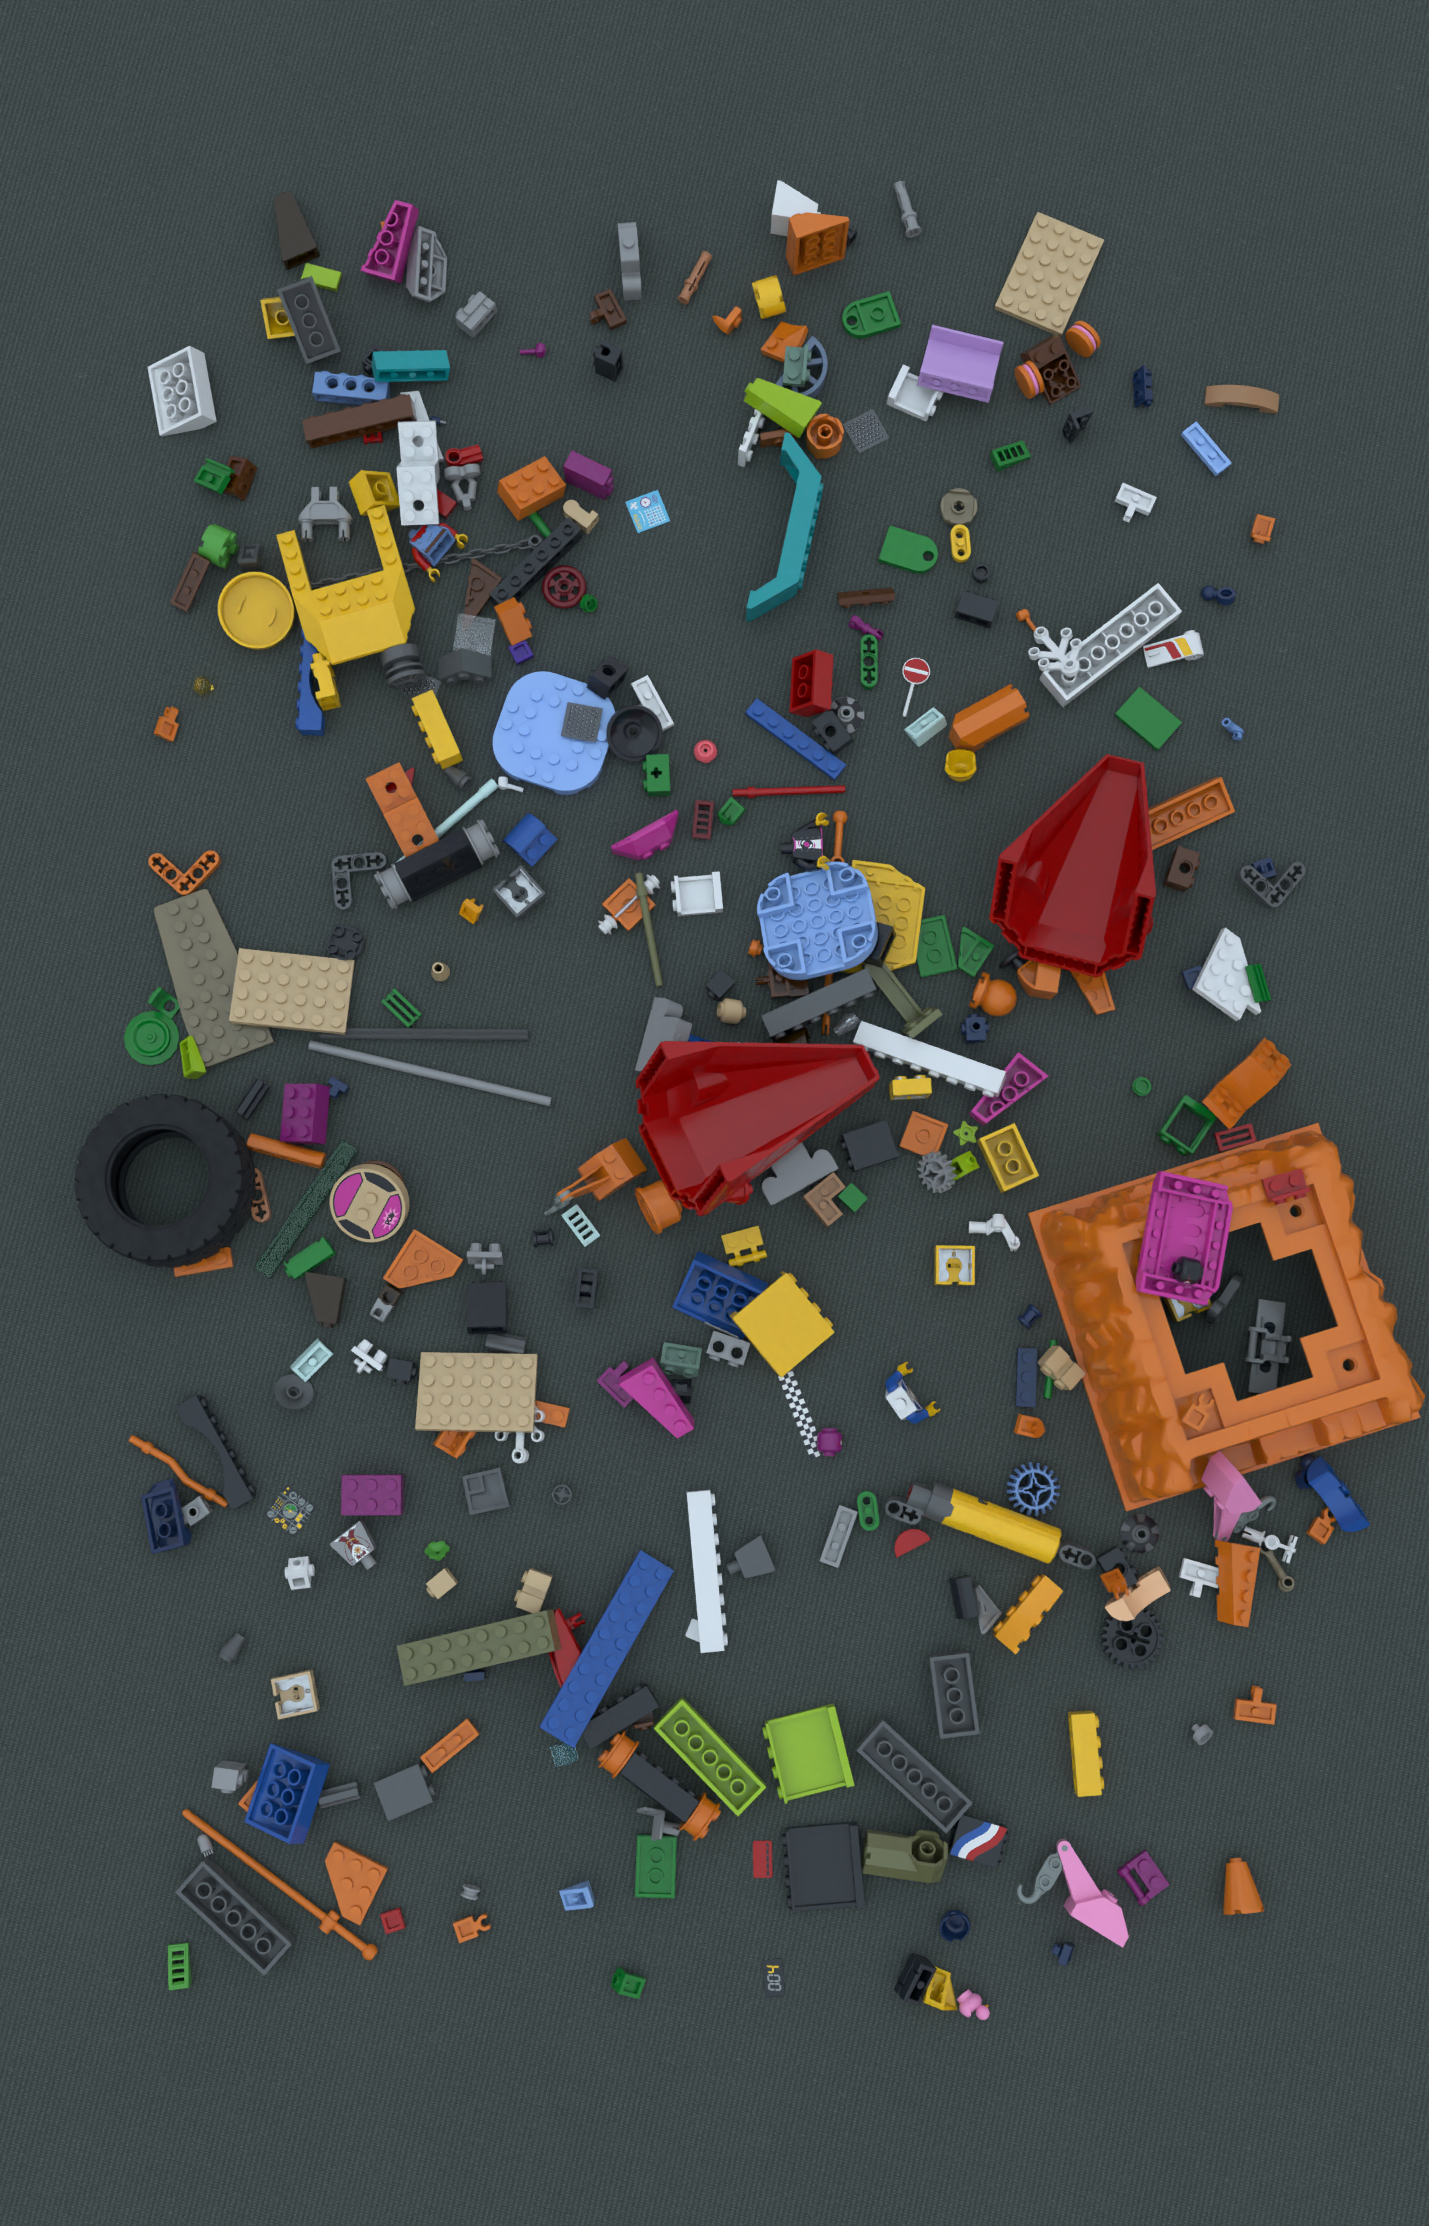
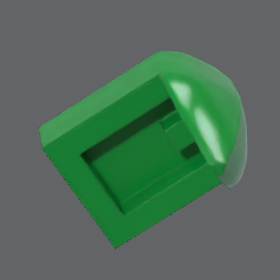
M730 797L721 810L718 811V819L724 825L733 826L746 809L733 797Z

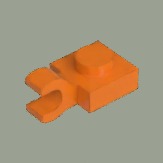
M173 706L165 708L164 716H160L154 731L155 735L169 742L174 741L179 726L174 721L179 709Z

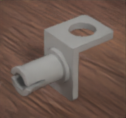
M648 1807L637 1809V1813L654 1816L651 1841L662 1839V1833L678 1836L680 1830L676 1828H679L680 1824L664 1821L665 1811Z

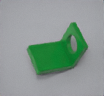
M160 987L153 991L150 999L147 1001L170 1019H173L180 1009L178 1000ZM173 1001L175 1003L173 1011L168 1012L165 1010L164 1005L166 1002Z

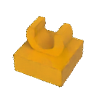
M467 898L462 903L458 914L474 925L478 921L484 905L481 904L478 907L474 904L476 899L469 900Z

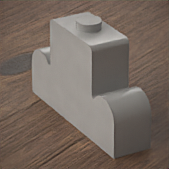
M636 222L618 223L624 301L642 300Z
M654 998L635 1071L641 1073L660 1042H688L692 1023L680 1019L683 1013L681 1004L666 998Z
M800 1143L770 1166L776 1178H766L762 1183L761 1190L771 1207L832 1174L839 1168L827 1150H817L813 1157L810 1158L803 1143Z

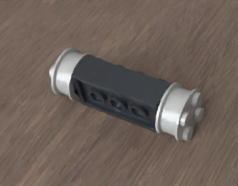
M483 819L477 820V824L467 829L463 827L461 830L394 863V865L392 863L391 868L381 873L377 871L374 877L379 885L383 884L380 889L385 898L390 897L387 901L391 909H397V905L407 900L411 902L413 899L415 902L482 868L483 861L493 856L497 858L500 852L496 844L492 845L495 841L491 833L485 832L488 829Z

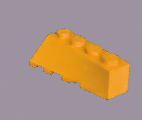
M1041 1574V1576L1037 1575L1032 1580V1587L1028 1591L1025 1590L1018 1598L1020 1601L1015 1607L1012 1605L1007 1610V1617L1003 1622L999 1621L993 1628L994 1632L992 1635L1014 1654H1017L1020 1650L1017 1647L1018 1644L1029 1638L1030 1628L1038 1626L1043 1618L1042 1612H1048L1063 1592L1061 1588L1044 1574Z

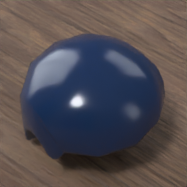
M949 1910L941 1917L939 1932L941 1937L949 1943H952L953 1940L962 1941L970 1932L971 1923L965 1913L959 1910Z

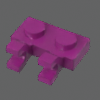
M625 1360L615 1370L610 1366L597 1380L624 1408L634 1399L619 1385L621 1375L630 1366Z

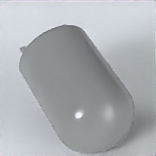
M207 1834L199 1835L197 1842L201 1853L206 1857L205 1854L208 1856V1852L209 1854L210 1851L212 1852L213 1846Z

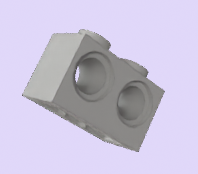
M713 1331L706 1353L710 1354V1359L720 1362L722 1358L728 1360V1365L738 1368L739 1364L744 1365L750 1343ZM716 1341L724 1344V1350L720 1353L713 1350V1344ZM735 1347L742 1350V1356L739 1359H735L731 1355V1351Z

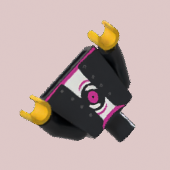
M822 812L816 816V819L792 833V843H781V854H792L793 864L806 872L820 870L821 868L824 870L829 869V866L825 863L830 862V860L823 856L822 827H820L821 825L827 826L829 821L823 820L828 815Z

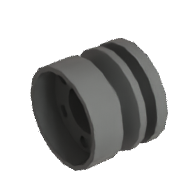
M400 644L380 653L379 657L382 667L388 670L385 673V677L388 679L387 684L389 688H406L418 684L426 678L423 664L418 662L421 657L416 644Z

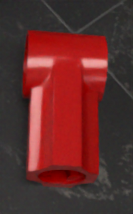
M478 444L459 450L451 448L445 454L447 467H462L467 464L483 461ZM453 458L458 459L456 462L450 461Z

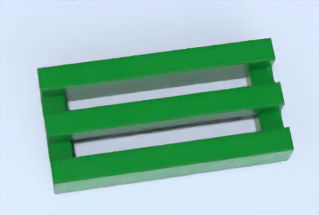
M1261 964L1246 966L1245 969L1255 1003L1270 1001L1271 997Z
M395 988L381 1001L408 1028L422 1016ZM396 995L399 999H401L416 1014V1016L413 1017L393 997ZM390 1000L411 1020L409 1023L388 1003Z

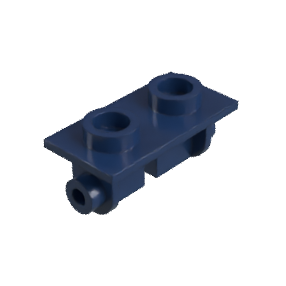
M1145 365L1133 372L1135 408L1141 404L1149 407L1153 402L1152 390L1146 389V387L1150 388L1152 386V373L1149 369H1145Z

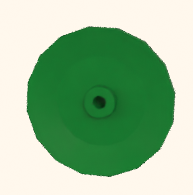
M156 1011L143 1012L134 1017L126 1027L124 1035L125 1048L129 1055L140 1064L150 1066L162 1064L170 1059L177 1050L180 1040L178 1027L173 1019Z

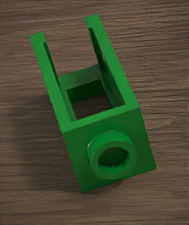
M322 1237L320 1241H316L289 1259V1263L284 1262L286 1266L284 1270L290 1278L293 1277L298 1280L305 1275V1272H310L334 1256L336 1252L328 1240Z

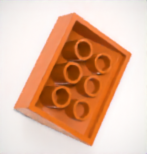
M806 212L795 214L789 218L786 259L793 276L844 259L849 227L848 217Z

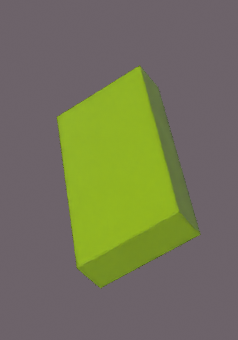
M309 263L305 264L301 279L312 275L317 287L337 292L342 277L341 272Z

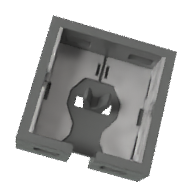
M519 866L509 875L512 881L508 885L503 880L492 889L496 897L517 920H520L547 897L542 888L522 866Z

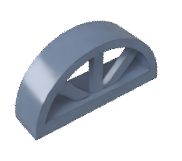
M811 336L806 343L808 344V351H811V356L815 353L818 358L811 359L810 363L807 362V367L821 365L822 373L819 380L809 376V381L807 382L812 384L813 387L800 394L814 399L825 384L828 362L823 346L815 337ZM782 375L780 379L777 381L776 385L787 388L788 386L782 385ZM791 386L792 391L798 393L797 387Z

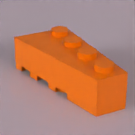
M1215 1540V1547H1218V1556H1215L1216 1565L1219 1568V1576H1216V1584L1219 1586V1594H1217V1621L1249 1627L1260 1548Z

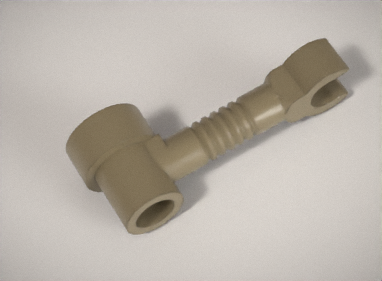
M1259 1546L1260 1554L1268 1559L1279 1577L1277 1582L1278 1588L1282 1592L1291 1591L1294 1588L1293 1578L1286 1575L1272 1550L1269 1549L1268 1552H1264ZM1288 1580L1290 1586H1286L1284 1581Z

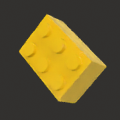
M1015 1123L977 1140L1000 1193L1039 1176Z

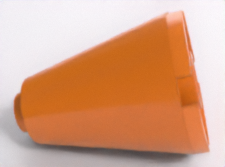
M1230 1858V1863H1226L1224 1915L1264 1912V1906L1247 1862H1242V1858Z

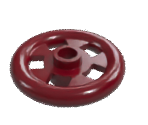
M566 565L557 566L545 575L542 582V593L552 606L561 609L572 608L579 604L585 595L586 581L581 572L576 568ZM560 574L562 578L555 582L553 577ZM569 574L576 578L573 582L567 578ZM562 586L568 587L566 590L561 589ZM555 587L556 594L551 595L549 588ZM573 587L579 588L577 595L572 594ZM560 596H568V601H560Z

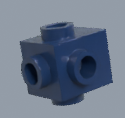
M979 1014L968 1015V1018H965L960 1025L961 1035H964L965 1043H984L986 1033L989 1032L988 1022H985V1017H979Z

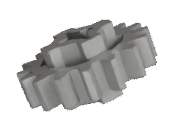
M932 1151L922 1156V1160L918 1162L921 1165L917 1168V1170L921 1171V1174L918 1176L923 1178L922 1184H927V1190L933 1189V1193L938 1191L943 1193L951 1189V1185L955 1184L953 1178L957 1177L953 1173V1170L956 1168L950 1165L952 1160L947 1161V1155L941 1156L940 1151L937 1153Z

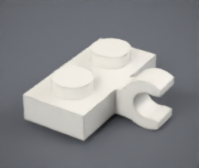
M1122 483L1114 502L1128 507L1122 520L1129 523L1134 511L1148 516L1157 497Z
M1183 1558L1179 1578L1193 1581L1189 1595L1200 1598L1203 1585L1214 1588L1219 1587L1216 1584L1219 1568Z

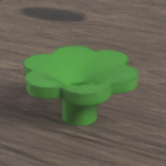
M444 1541L431 1542L425 1549V1554L429 1555L430 1559L440 1561L450 1551V1547Z

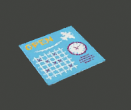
M658 490L625 502L637 533L670 521Z

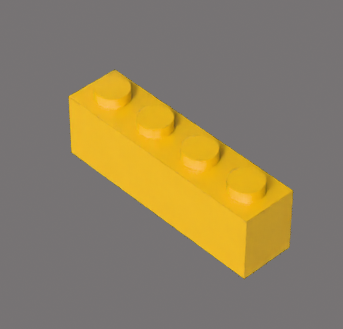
M433 690L413 697L414 705L411 708L415 717L419 716L421 719L418 724L422 733L426 731L428 735L425 738L428 747H433L435 753H432L435 763H440L442 769L463 761Z
M1091 1710L1068 1712L1074 1792L1078 1797L1102 1795L1101 1789H1104V1779L1100 1777V1769H1102L1103 1764L1101 1756H1098V1748H1101V1741L1096 1733V1728H1099L1098 1716H1095V1713Z

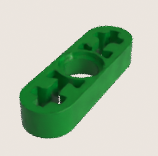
M868 634L863 636L860 642V684L864 689L870 690L876 686L878 680V650L876 637ZM870 640L872 645L870 652L867 653L866 642ZM865 658H872L874 664L869 667L863 661ZM871 671L870 678L873 681H871V684H867L865 680L867 672Z

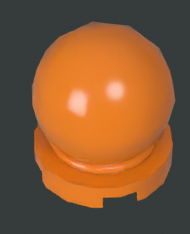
M982 972L981 977L983 979L979 978L972 994L974 1002L970 1001L968 1007L976 1009L977 1006L981 1005L983 1011L990 1016L1000 1017L1007 1015L1016 1005V990L1006 980L995 979L991 981L989 979L990 974Z

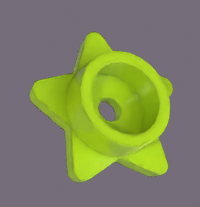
M963 1121L961 1128L953 1133L960 1138V1145H964L967 1141L976 1143L974 1134L978 1127H971Z

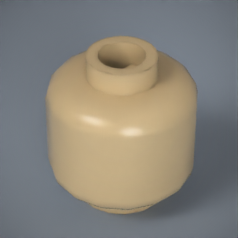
M725 998L718 1004L717 1017L720 1018L721 1022L738 1024L746 1016V1008L743 1007V1003L740 1000Z

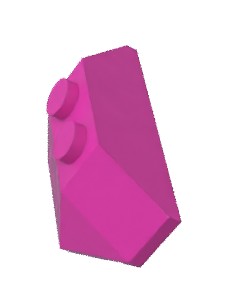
M677 809L611 845L613 854L635 860H646L654 855L653 852L668 848L672 842L679 818Z

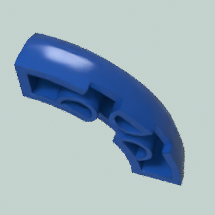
M1321 1456L1316 1458L1307 1471L1308 1483L1324 1500L1341 1529L1346 1532H1355L1370 1526L1363 1510L1349 1495L1351 1492L1342 1479L1339 1480L1334 1473V1469Z

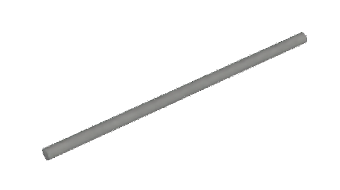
M310 1040L308 1046L309 1050L549 1107L552 1097L317 1041Z

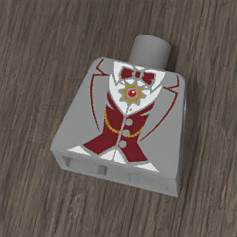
M363 1520L357 1522L330 1543V1546L351 1566L361 1561L368 1570L377 1563L370 1554L377 1546Z

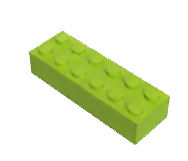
M683 1696L654 1724L656 1732L737 1816L766 1788V1783Z

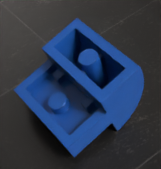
M527 813L502 841L530 867H533L555 843L557 838L545 828L541 821L532 814Z

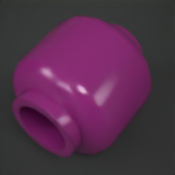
M822 1428V1431L817 1433V1450L823 1452V1456H835V1453L842 1450V1434L838 1432V1429Z

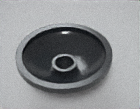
M627 705L620 708L612 715L606 729V738L611 750L619 758L631 762L642 761L646 759V755H653L659 748L663 735L662 725L657 715L642 705ZM631 728L636 729L635 733L630 734L629 730Z

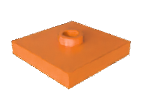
M912 1111L899 1147L921 1156L932 1151L937 1153L949 1124Z

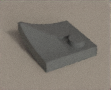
M502 1468L462 1476L470 1515L511 1507Z

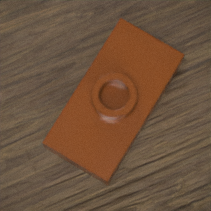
M786 429L761 433L760 447L782 446L785 432L790 433L796 442L797 436Z

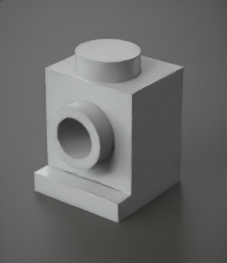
M204 1495L198 1496L195 1500L181 1508L184 1523H189L190 1526L195 1525L214 1512L204 1498ZM192 1508L197 1511L195 1516L190 1512Z

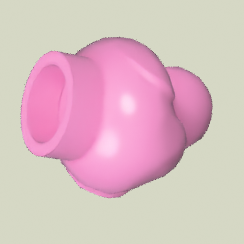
M968 1989L957 1998V2001L960 2003L959 2010L964 2016L971 2017V2013L976 2010V2016L980 2020L988 2019L990 2015L989 2005H981L982 1999L980 1995L972 1994Z

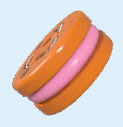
M1076 321L1065 334L1066 341L1071 349L1082 357H1090L1101 343L1097 332L1084 321Z
M1026 361L1025 364L1015 368L1016 381L1025 397L1031 399L1044 391L1043 379L1032 361Z

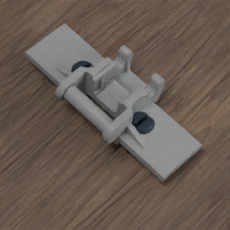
M1258 1299L1255 1327L1248 1328L1250 1337L1247 1358L1245 1357V1362L1251 1363L1248 1392L1261 1394L1276 1389L1279 1363L1289 1364L1290 1358L1286 1357L1285 1354L1286 1345L1288 1342H1291L1292 1336L1282 1335L1286 1303ZM1258 1333H1261L1260 1357L1255 1359Z

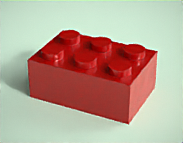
M815 649L792 658L789 713L810 717L831 710L833 684L832 654Z

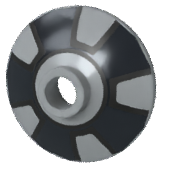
M841 697L831 703V709L849 733H853L861 727L864 721V710L857 700L850 697ZM843 711H848L850 714L845 716Z

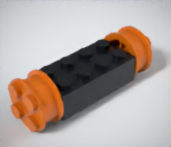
M624 1730L621 1734L616 1733L609 1742L611 1747L608 1751L604 1750L597 1760L600 1761L598 1768H605L612 1774V1779L617 1774L621 1775L681 1821L679 1830L684 1829L691 1834L693 1841H696L698 1838L703 1839L709 1831L707 1827L709 1823L715 1821L721 1813L718 1810L720 1803H713L706 1797L707 1793L705 1792L696 1800L697 1795L688 1788L684 1790L680 1788L681 1783L672 1776L667 1778L663 1775L665 1771L657 1764L650 1765L647 1762L649 1760L648 1757L641 1752H634L639 1741H632L625 1735L626 1731Z

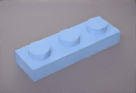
M1197 421L1182 432L1181 436L1215 476L1231 465V461Z

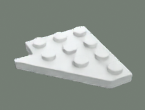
M1223 928L1192 990L1235 1021L1241 1019L1246 1008L1255 1015L1261 1012L1259 1003L1254 1001L1245 967L1248 964L1241 940L1230 930Z

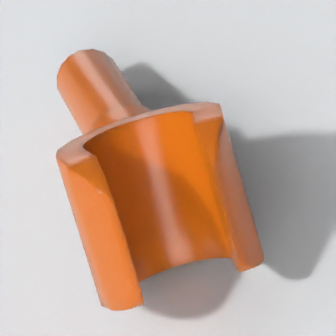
M1026 609L1018 611L1016 613L1018 621L1025 620L1032 631L1035 632L1036 627L1030 619L1029 611Z

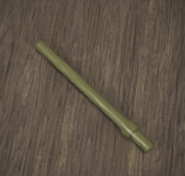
M642 873L635 874L637 884L636 895L640 900L655 985L662 986V976L647 902L648 891L647 887L644 886Z

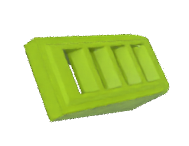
M189 1035L179 1043L184 1078L198 1079L206 1073V1069L193 1036Z

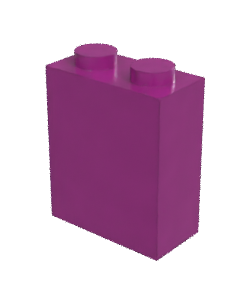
M571 451L563 466L565 482L606 500L607 496L612 494L615 487L613 485L612 469Z

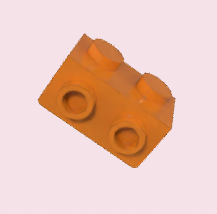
M441 1431L433 1445L457 1459L465 1452L466 1443L474 1437L476 1432Z

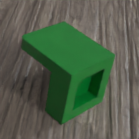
M852 1183L837 1197L853 1214L868 1199Z

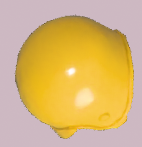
M956 749L947 753L945 771L951 779L963 782L969 780L975 774L977 768L974 752Z

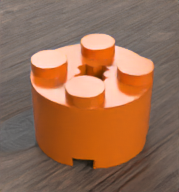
M819 414L810 421L805 441L807 449L816 459L830 458L840 451L844 433L840 420L829 416V414Z

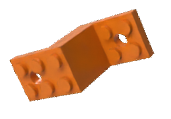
M1264 1038L1243 1061L1213 1087L1202 1102L1228 1129H1231L1247 1109L1278 1084L1290 1068V1061L1276 1049L1273 1042Z

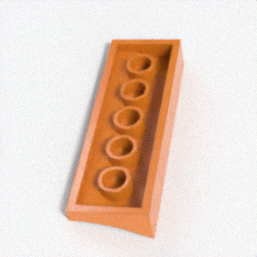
M1222 777L1212 778L1148 808L1152 850L1235 812Z

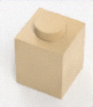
M446 1567L426 1583L428 1586L426 1590L433 1598L436 1596L439 1599L454 1587L458 1581Z

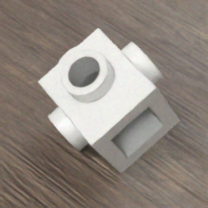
M309 1557L289 1558L288 1567H285V1577L288 1579L291 1590L311 1588V1577L315 1575L314 1564H310Z

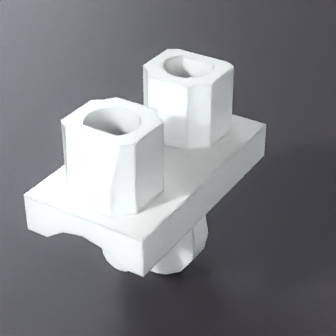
M366 1339L351 1350L363 1359V1362L358 1358L354 1361L359 1366L357 1372L360 1374L365 1370L370 1374L373 1369L368 1366V1363L377 1370L383 1371L388 1355L378 1350L374 1357L370 1356L368 1352L373 1347V1344Z

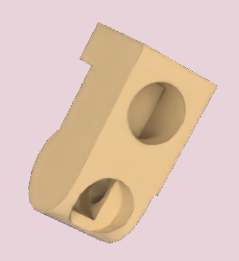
M568 500L563 506L565 518L569 517L587 535L599 521V516L595 511L592 510L590 514L579 507L578 502L575 500Z

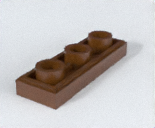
M892 588L837 593V600L840 606L842 605V607L846 608L852 607L853 604L868 606L873 602L888 604L890 601L895 600V593Z

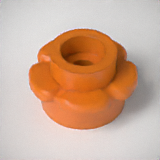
M752 940L748 954L753 955V958L761 953L763 945L760 944V940Z

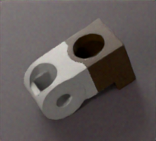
M390 1283L385 1284L370 1315L384 1323L404 1292Z

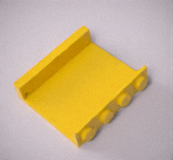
M784 1271L781 1272V1277L738 1313L735 1311L730 1315V1318L781 1378L834 1333L831 1328L833 1326L831 1321L827 1317L823 1318L820 1315L821 1309L815 1302L811 1304L807 1299L809 1297L808 1293L802 1287L799 1289L795 1284L797 1282L796 1278L791 1273L787 1274Z

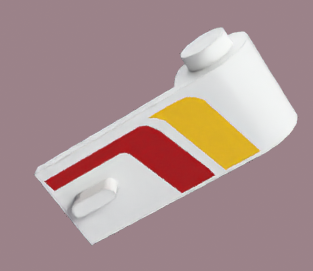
M1194 630L1187 631L1184 635L1143 646L1148 668L1184 658L1190 661L1204 656L1200 634Z

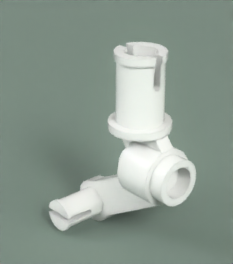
M993 1214V1218L987 1220V1222L969 1221V1233H984L988 1236L993 1232H1002L1010 1251L1013 1252L1014 1250L1015 1252L1019 1248V1238L1015 1237L1003 1214Z
M1248 1526L1245 1527L1244 1531L1252 1535L1243 1533V1539L1256 1542L1259 1546L1264 1541L1265 1546L1270 1550H1276L1278 1547L1285 1549L1281 1561L1285 1562L1286 1560L1290 1564L1292 1554L1296 1551L1294 1548L1298 1537L1290 1535L1286 1546L1281 1544L1279 1538L1275 1535H1268L1265 1538V1531L1260 1532Z

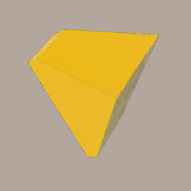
M936 1967L937 1970L922 1998L923 2002L940 2010H958L950 1978L951 1973Z

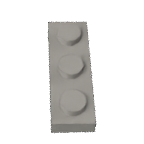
M841 1505L838 1506L819 1560L820 1562L836 1568L839 1567L858 1511Z

